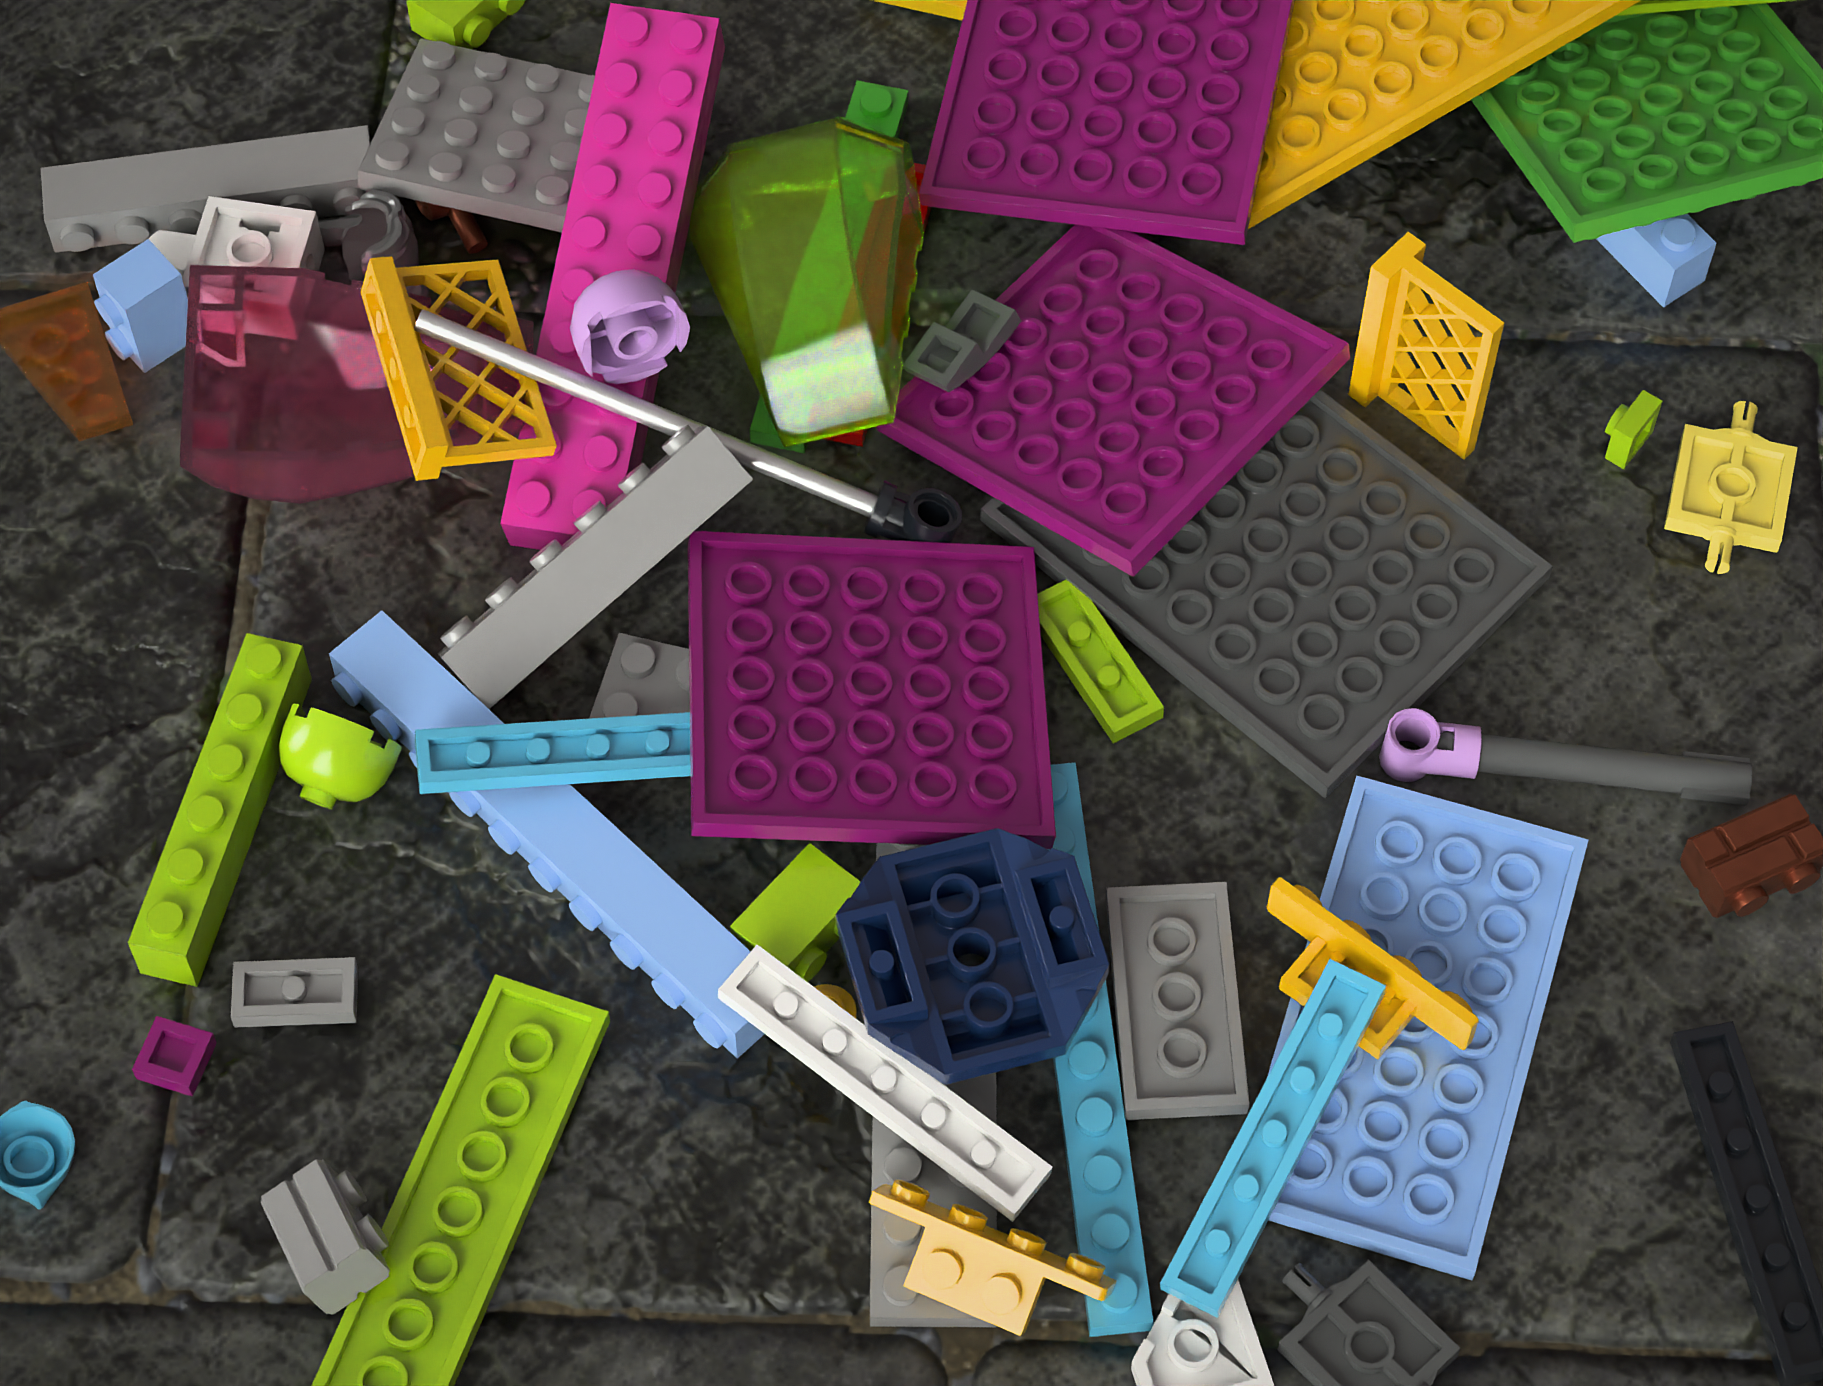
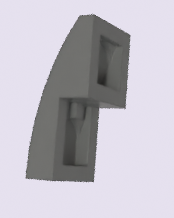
M971 290L945 327L936 322L932 323L902 366L906 372L950 392L972 377L994 356L1020 324L1021 319L1015 309Z

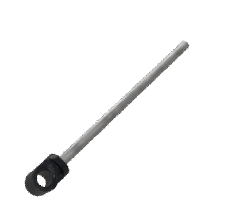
M421 310L414 330L670 436H673L686 425H689L693 431L699 426H706L427 310ZM709 427L741 465L867 516L863 533L877 538L878 535L898 541L951 543L962 522V511L959 504L952 496L941 490L924 488L913 492L909 496L897 491L898 486L883 481L877 495H874Z

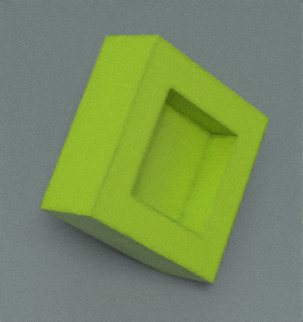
M1642 390L1630 407L1621 404L1617 408L1605 429V433L1611 436L1605 459L1625 469L1652 434L1662 400Z

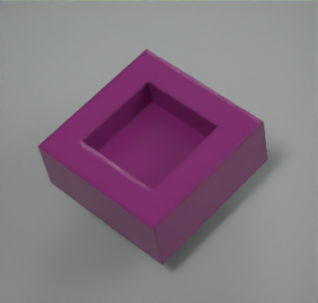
M156 1016L132 1068L135 1078L193 1097L217 1044L214 1034Z

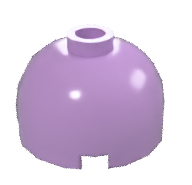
M629 269L604 275L583 290L574 304L570 331L574 346L585 371L592 377L593 372L602 374L607 383L621 384L642 380L665 368L667 363L664 357L676 345L679 352H681L687 344L690 325L678 297L666 283L649 272Z

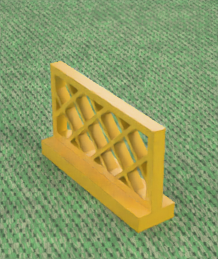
M1407 232L1371 266L1348 395L1364 407L1368 406L1379 396L1465 460L1475 450L1504 322L1425 266L1423 258L1426 244L1410 232ZM1422 290L1430 295L1434 304H1429ZM1413 319H1418L1427 336H1422ZM1439 319H1444L1453 337L1447 335ZM1466 322L1483 333L1482 337H1475ZM1407 352H1412L1420 368H1416ZM1432 352H1437L1446 369L1441 368ZM1458 352H1463L1472 369H1467ZM1405 383L1411 395L1400 388L1398 384ZM1426 384L1432 386L1439 400L1434 399ZM1451 384H1456L1465 401L1459 399ZM1445 416L1450 417L1455 427L1448 423Z
M392 256L370 258L361 289V296L416 481L438 479L442 467L553 456L557 445L536 380L488 361V365L481 374L477 376L452 361L460 349L451 346L442 355L422 343V334L414 330L416 319H418L422 309L439 315L438 313L446 303L451 301L474 315V318L466 327L476 331L484 321L504 333L505 343L527 352L499 260L396 268ZM487 280L492 295L483 304L458 288L465 281ZM424 285L440 296L429 309L409 297L406 286ZM497 368L518 379L521 388L514 397L487 382ZM442 373L469 388L458 403L437 391L435 381ZM477 394L504 409L493 424L466 408ZM511 415H514L533 427L536 438L519 440L501 428ZM458 420L483 435L478 444L453 446L449 429Z

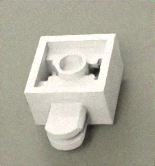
M208 196L196 235L159 230L149 237V240L181 274L196 325L292 339L299 338L325 251L316 211Z

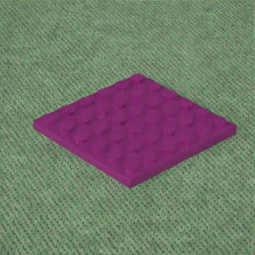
M967 0L919 191L921 205L1245 245L1295 0Z
M1074 225L995 300L1015 309L1021 322L1002 347L981 369L950 392L914 376L873 417L877 431L1134 577L1350 359L1349 343L1131 231Z
M693 531L689 535L688 611L691 836L930 845L999 828L1024 837L1046 849L1053 848L1056 829L1034 547Z

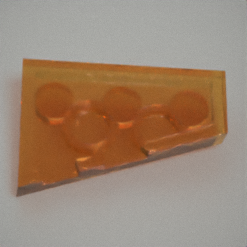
M88 282L0 308V346L78 441L134 425Z

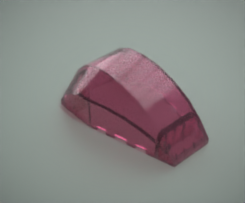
M190 265L180 467L219 489L252 499L298 504L348 495L415 477L361 296L362 281L352 279L351 285L325 280V273L306 268ZM413 293L408 294L409 297L430 309L432 306L430 297ZM443 307L438 313L442 317L465 327L474 318V315L461 307L459 311ZM517 318L527 352L533 354V322ZM484 321L476 330L504 343L506 342L504 333ZM424 334L421 335L422 343L442 355L451 347V345ZM460 350L452 360L477 376L481 374L489 363L463 350ZM499 368L487 380V382L512 397L521 388L518 379ZM444 373L435 381L437 391L457 403L469 389ZM479 394L466 407L492 424L504 410ZM511 415L501 429L516 437L520 432L532 426ZM458 420L449 429L453 446L478 444L483 435Z

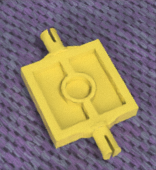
M1738 401L1733 405L1730 428L1713 430L1685 424L1681 436L1664 529L1710 540L1705 568L1710 572H1714L1718 554H1720L1717 574H1723L1730 570L1733 545H1742L1777 553L1782 542L1798 447L1770 442L1753 433L1758 407L1752 402H1749L1744 420L1743 414L1746 401Z

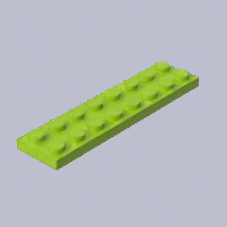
M495 974L381 1229L389 1243V1246L381 1251L390 1270L389 1277L368 1292H359L357 1299L347 1305L312 1386L455 1385L609 1026V1011Z

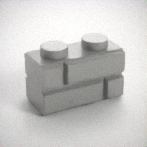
M315 1159L293 1174L292 1181L284 1180L261 1196L262 1201L260 1203L303 1293L324 1313L334 1315L356 1300L359 1292L366 1293L389 1277L390 1270L381 1254V1251L389 1246L388 1240L379 1225L369 1214L363 1217L359 1206L367 1201L366 1196L358 1182L347 1170L338 1175L324 1160Z

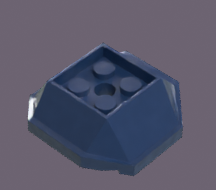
M999 828L880 856L864 876L851 898L848 897L836 913V927L868 1035L944 1085L1065 1055L1109 973V961L1074 855L1054 848L1048 850L1024 837ZM965 954H977L986 961L978 966H966L957 959Z

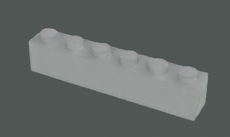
M368 125L41 168L44 222L54 252H81L94 247L139 244L149 239L159 230L196 235L208 196L316 211L317 218L336 215L348 216L346 215L345 207L352 205V202L360 200L362 194L372 191L358 187V169L371 143Z
M686 425L677 431L662 445V449L667 453L665 457L651 469L645 463H642L618 483V487L623 491L620 496L607 507L601 501H598L588 508L573 523L579 530L562 546L556 539L548 543L529 561L535 568L518 584L512 577L504 581L485 599L490 606L486 612L474 622L468 616L463 617L440 638L446 646L437 654L470 692L488 709L753 480L709 426H699L693 431L689 425Z

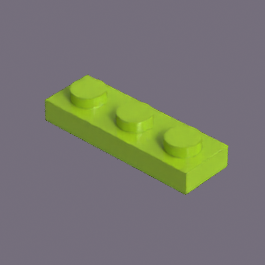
M1067 580L1037 594L1041 637L1113 744L1163 718V704L1090 598Z

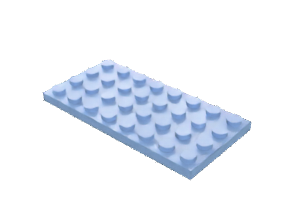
M1356 776L1320 897L1322 906L1342 921L1351 920L1360 925L1370 935L1372 942L1391 956L1400 955L1411 961L1421 972L1422 978L1442 992L1451 991L1459 995L1469 1004L1473 1014L1478 1017L1479 1021L1473 1041L1465 1050L1455 1046L1415 1016L1378 1060L1358 1046L1268 1221L1473 1280L1589 839ZM1307 941L1306 948L1311 943L1310 941ZM1290 998L1268 1076L1304 1009V1006L1293 998Z

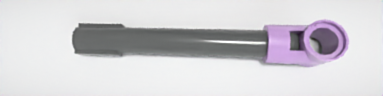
M1416 708L1401 710L1390 719L1379 755L1380 765L1385 773L1393 779L1402 782H1414L1423 778L1426 774L1475 779L1477 772L1679 793L1680 798L1739 805H1747L1752 785L1750 758L1683 751L1682 755L1487 735L1481 734L1480 726L1436 722L1434 717L1426 711ZM1410 741L1418 745L1420 749L1410 750L1400 745L1399 742Z

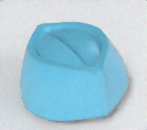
M22 1101L0 1116V1188L15 1197L31 1203L37 1209L44 1208L49 1198L69 1172L74 1160L75 1138L72 1127L63 1115L52 1108Z

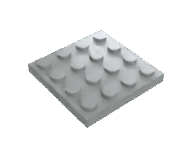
M420 38L358 169V187L372 191L381 190L399 197L562 232L595 75H586L555 68L547 64H536L504 57L497 53H486L450 45L442 41Z

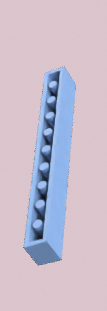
M380 611L329 653L335 674L331 682L337 693L350 706L354 707L360 703L371 714L370 720L387 741L388 738L393 741L398 739L410 750L409 757L416 768L415 730L504 724L383 611ZM570 784L448 792L453 802L464 814L472 817L477 813L489 825L488 831L501 849L510 855L517 851L530 863L528 865L529 871L545 890L552 893L557 889L570 901V910L584 927L590 931L598 927L612 940L610 946L613 952L628 968L634 970L639 966L653 979L651 983L654 990L668 1006L676 1009L681 1005L695 1019L693 1023L696 1030L712 1047L718 1049L723 1045L738 1059L764 1035L761 1030L718 999V989L751 951Z

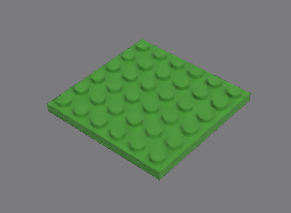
M1767 3L1614 16L1471 99L1573 243L1596 239L1602 235L1637 226H1647L1656 221L1687 213L1701 212L1706 208L1741 199H1751L1757 195L1787 187L1805 185L1808 182L1823 178V69Z

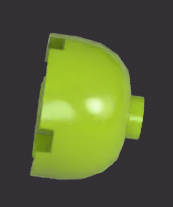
M293 703L291 705L278 744L279 757L286 775L303 786L300 798L333 810L336 800L347 802L364 800L371 797L386 783L394 769L402 746L388 738L383 749L381 748L382 744L371 740L374 733L371 729L312 707L307 718H305L306 713L299 704Z

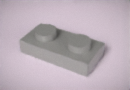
M355 957L233 962L231 1020L234 1028L356 1023L358 965Z

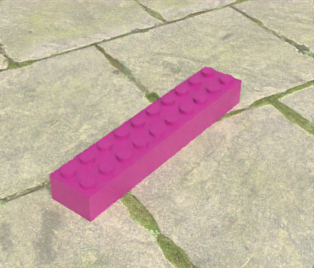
M610 3L536 356L653 403L659 372L636 382L613 384L607 383L602 374L593 372L592 377L585 371L577 354L570 331L574 304L583 290L598 278L615 271L629 269L649 272L666 283L676 293L725 44L720 18ZM537 381L557 447L553 456L515 459L513 461L500 524L511 546L541 550L554 539L562 546L579 531L573 523L588 508L598 501H601L607 507L623 493L618 487V483L641 464L648 426ZM522 421L518 439L536 438L533 427Z

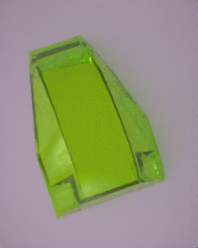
M839 116L729 144L697 186L690 219V237L784 448L893 423L904 362L901 356L904 337H908L910 316L908 314L911 292H915L918 276L916 269L917 253L922 251L924 239L913 154L909 142Z

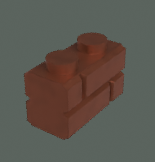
M1791 793L1688 838L1680 858L1681 867L1694 888H1698L1699 896L1713 917L1718 918L1732 911H1735L1737 916L1742 917L1755 912L1765 905L1769 900L1768 895L1784 888L1790 894H1794L1813 885L1821 876L1823 836L1815 824L1810 823L1809 815L1797 796Z

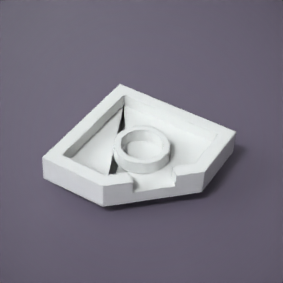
M1238 1280L1218 1318L1169 1294L1147 1338L1143 1340L1135 1354L1131 1366L1136 1386H1274Z

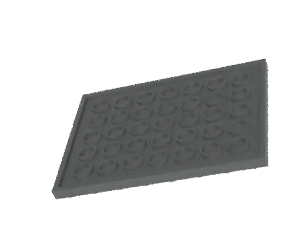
M1321 389L1134 577L994 497L981 508L980 521L1011 546L1034 547L1035 565L1057 583L1067 580L1090 598L1110 626L1325 799L1383 743L1390 719L1401 710L1417 709L1550 578L1553 567Z

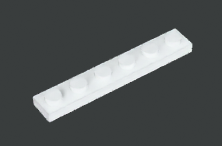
M759 945L753 948L718 989V999L1012 1222L1051 1175L1053 1167L941 1082L868 1035L864 1024Z

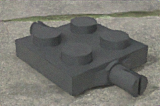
M1369 1259L1347 1280L1331 1285L1327 1289L1303 1267L1302 1263L1294 1266V1270H1290L1282 1280V1283L1287 1285L1308 1306L1303 1320L1279 1342L1278 1351L1313 1386H1432L1435 1378L1459 1355L1461 1348Z

